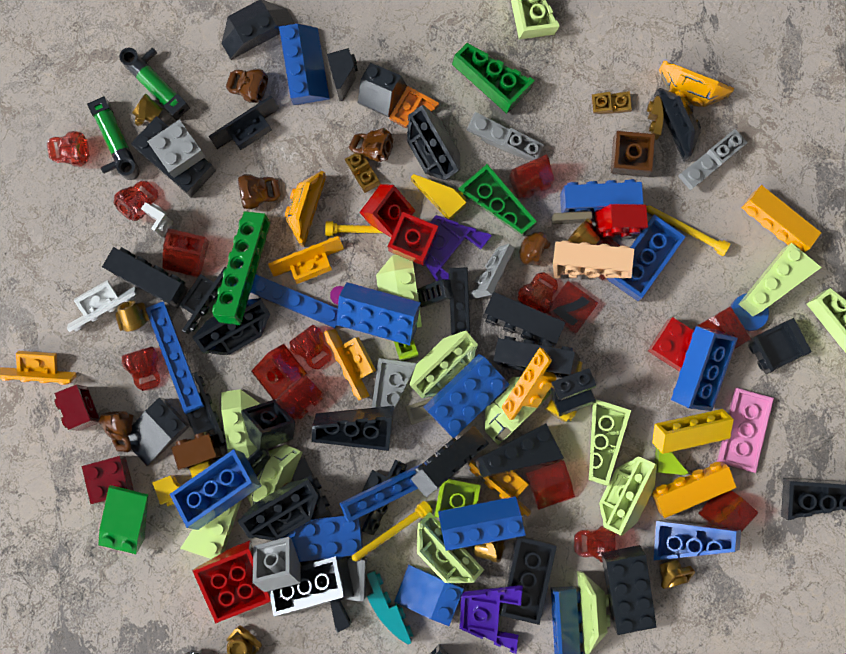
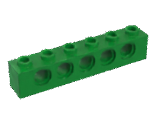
M244 211L242 218L239 220V229L237 235L234 236L232 252L228 256L229 262L223 272L222 285L218 288V298L212 309L214 317L220 323L241 325L271 224L265 213Z

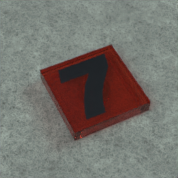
M567 281L545 312L554 318L566 322L564 326L576 334L598 305V302Z

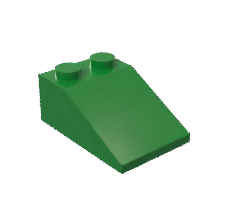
M112 485L109 486L99 529V546L137 554L145 540L149 494Z

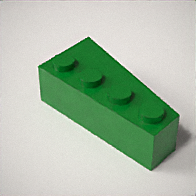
M466 43L454 55L452 65L507 114L531 90L535 80L531 77L523 76L520 71L505 66L502 61H496L489 57V54Z
M488 164L458 188L465 197L522 237L537 225V221Z

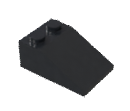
M159 397L132 425L133 430L128 436L131 442V450L148 467L190 425L164 398Z

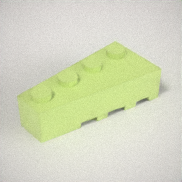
M511 0L519 40L555 35L560 26L558 21H555L552 14L553 11L550 5L548 6L546 0Z
M790 243L781 250L738 305L752 316H755L819 270L821 266L794 244Z
M829 288L809 301L807 306L846 353V300Z
M596 400V403L593 404L589 481L605 486L609 485L631 410L600 400Z
M241 501L199 530L192 529L180 549L210 559L223 553Z

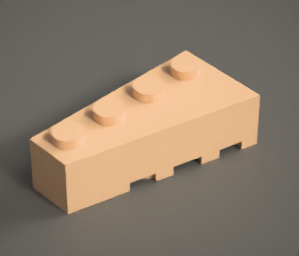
M570 241L556 242L553 259L554 278H561V275H569V278H577L578 275H586L588 278H596L600 275H604L606 278H631L634 249L628 246L611 247L607 244L591 245L587 242L580 244L571 243Z

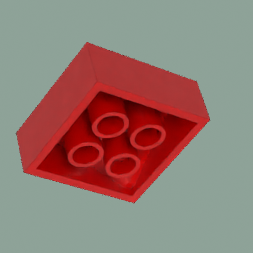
M250 540L224 551L192 570L215 624L271 602L269 591L264 592L253 584L254 548Z

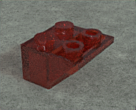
M168 228L163 245L162 269L198 277L202 272L209 240L203 236Z

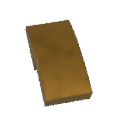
M630 91L613 94L611 92L592 94L593 113L608 114L632 111Z
M656 96L653 101H649L646 111L649 112L648 119L652 120L649 131L651 134H655V140L660 137L663 126V107L659 96Z
M354 153L344 159L364 193L381 184L363 154Z

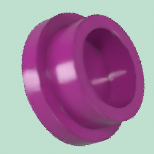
M336 286L330 292V298L336 305H338L339 295L344 288L343 286Z

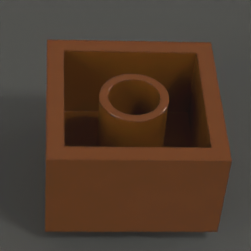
M616 131L613 137L610 173L648 177L653 168L655 134Z
M202 432L194 435L195 439L187 440L186 438L175 442L176 446L171 447L178 470H187L201 463L223 457L216 435Z

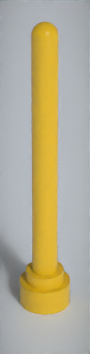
M650 205L646 206L647 213L656 215L664 222L714 247L717 254L724 256L731 243L725 240L717 241Z
M326 221L325 236H333V234L382 233L371 225H337L333 221Z
M426 501L419 503L415 512L354 553L352 560L359 561L418 518L422 519L429 512L432 514L430 505Z

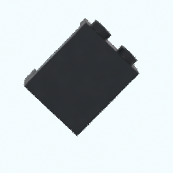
M794 318L748 339V347L752 354L756 355L758 359L757 364L765 374L771 373L812 352Z
M589 368L551 382L552 401L559 417L596 403L591 390L596 387V382Z

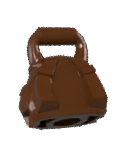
M260 68L249 71L234 70L230 72L226 88L232 94L241 95L249 103H259L267 88L268 75ZM239 74L240 77L238 79L237 86L233 89L237 75Z
M381 128L375 131L372 130L368 134L359 133L354 135L349 149L353 153L363 154V156L371 160L383 162L388 160L391 154L394 139L387 129ZM360 138H363L364 141L361 148L357 149Z
M244 174L238 178L240 198L244 209L253 210L262 203L274 202L281 196L278 180L273 177L258 178L251 174ZM267 182H271L274 197L268 196Z
M533 232L523 240L519 253L520 259L525 265L539 266L541 264L540 257L544 249H549L551 245L543 232Z
M127 411L104 413L100 415L99 419L104 432L111 438L118 452L131 451V442L128 436L133 430L132 422L134 415ZM123 440L125 444H119L118 441Z

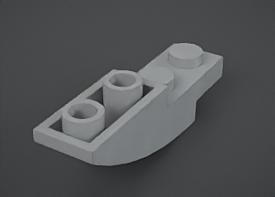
M477 112L473 114L466 129L482 138V141L496 148L533 162L537 161L544 144L515 129H508Z
M734 129L678 177L692 190L747 144L746 140Z

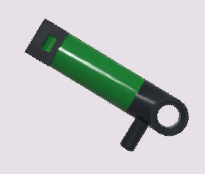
M130 47L124 48L119 55L121 63L177 121L190 107L147 63L157 54V51L151 48L141 57L135 49ZM130 57H135L132 62H127Z
M103 96L87 103L114 160L100 168L102 173L105 174L117 168L118 173L126 180L136 179L140 169L126 143L109 101ZM127 166H132L129 172H124Z

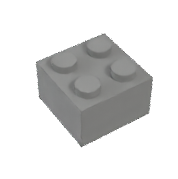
M180 119L147 141L173 178L206 157Z

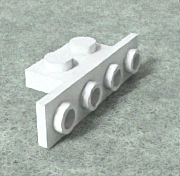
M107 280L74 299V302L83 316L69 323L67 330L69 332L72 330L78 331L88 321L94 322L101 318V314L104 312L116 310L120 303L132 301L137 294L136 287L118 296Z

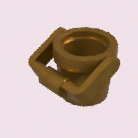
M147 94L143 95L132 112L135 115V124L137 126H142L145 120L150 123L163 110Z
M587 218L571 234L567 241L577 244L587 242L591 245H596L601 238L594 231L592 221Z
M132 300L124 302L117 307L115 316L120 331L130 332L137 330L150 320L144 303L136 304Z
M504 540L476 545L475 556L499 563L505 549Z
M679 560L659 565L662 577L661 587L663 589L686 584L695 574V570L691 566L681 567Z
M241 625L237 626L226 639L229 641L227 644V654H256L262 647L256 637Z

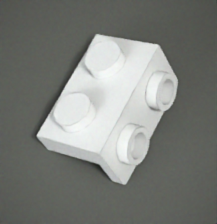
M145 202L141 209L156 220L151 229L163 238L165 234L168 235L172 230L173 221L166 216L167 213L161 207L154 203L149 205Z

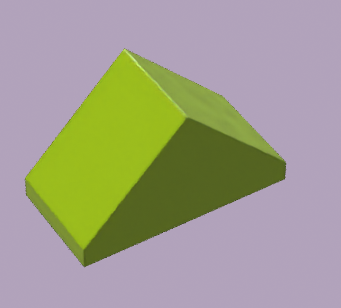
M412 340L410 345L394 341L400 361L418 357L414 340Z
M656 448L655 464L657 465V473L686 475L688 473L671 452L662 454Z

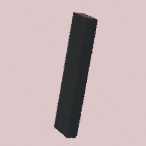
M468 267L448 268L454 298L450 299L451 335L467 331L470 335Z

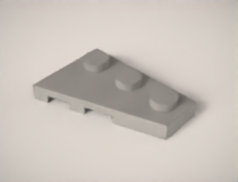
M507 244L496 249L485 265L487 270L474 281L476 286L473 290H469V300L492 295L496 291V285L504 275L507 263L512 259V253L515 249L512 245Z
M379 358L372 408L394 406L395 409L417 363Z

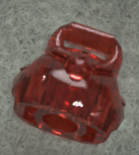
M70 131L63 137H52L46 143L49 158L53 162H64L78 168L88 163L90 157L87 138L81 132ZM54 142H57L59 158H56Z
M140 181L133 187L130 186L116 192L113 203L116 209L128 220L137 221L146 215L141 209L146 202L150 205L158 198V190L148 181ZM140 186L146 189L152 197L148 198L139 190Z
M545 272L536 274L530 283L523 285L519 289V301L521 304L547 313L552 308V298L558 289L557 280ZM539 278L553 286V288H550L547 285L543 284L541 281H539Z
M313 324L289 341L290 350L295 355L303 357L312 369L319 370L331 361L332 353L324 344L321 328ZM322 351L327 353V355L313 364V358L317 357Z
M151 346L122 355L121 364L132 375L134 384L138 389L145 391L158 387L160 374L156 367L159 358L158 352L154 347ZM151 375L155 377V380L142 384L139 383V379Z
M600 526L594 531L581 530L574 535V552L581 557H594L603 563L601 552L616 550V533L604 526ZM582 535L587 536L586 552H582Z

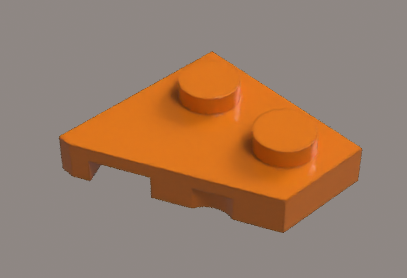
M407 86L389 119L407 128L409 123L408 115L424 105L432 112L438 108L439 103Z

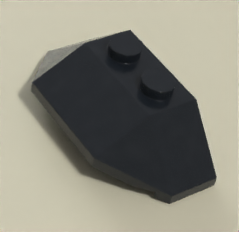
M257 0L227 17L221 44L230 60L279 35L280 26L295 23L286 8L265 0Z
M659 88L656 90L654 97L659 96L661 99L663 117L682 160L685 162L691 157L701 133L700 122L697 119L695 120L693 107L690 102H687L685 97Z
M421 105L408 115L407 142L425 174L447 180L460 171V152L443 122L426 106Z
M261 298L249 299L241 325L220 323L213 316L196 332L193 339L204 354L230 355L263 335L270 313Z
M308 478L289 482L256 502L238 519V523L248 538L278 540L311 520L318 494Z

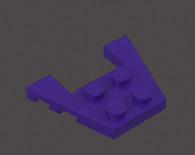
M435 215L430 223L437 225L439 232L425 265L436 281L449 279V274L442 267L466 238L481 250L492 235Z
M523 586L463 592L461 596L459 629L481 639L485 637L494 641V645L501 647V645L510 649L509 652L517 654L519 635L499 631L500 605L502 602L521 606Z

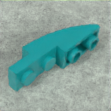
M375 570L368 572L367 577L373 592L369 593L367 598L373 610L392 634L407 645L411 644V637H414L410 625H405L403 619L406 618L403 608L398 607L397 603L389 606L391 599L388 592H384L381 585L384 582L381 574H376Z

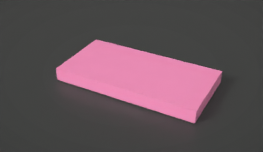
M739 388L734 389L729 415L734 419L730 439L722 440L717 462L722 461L727 466L756 473L774 398Z

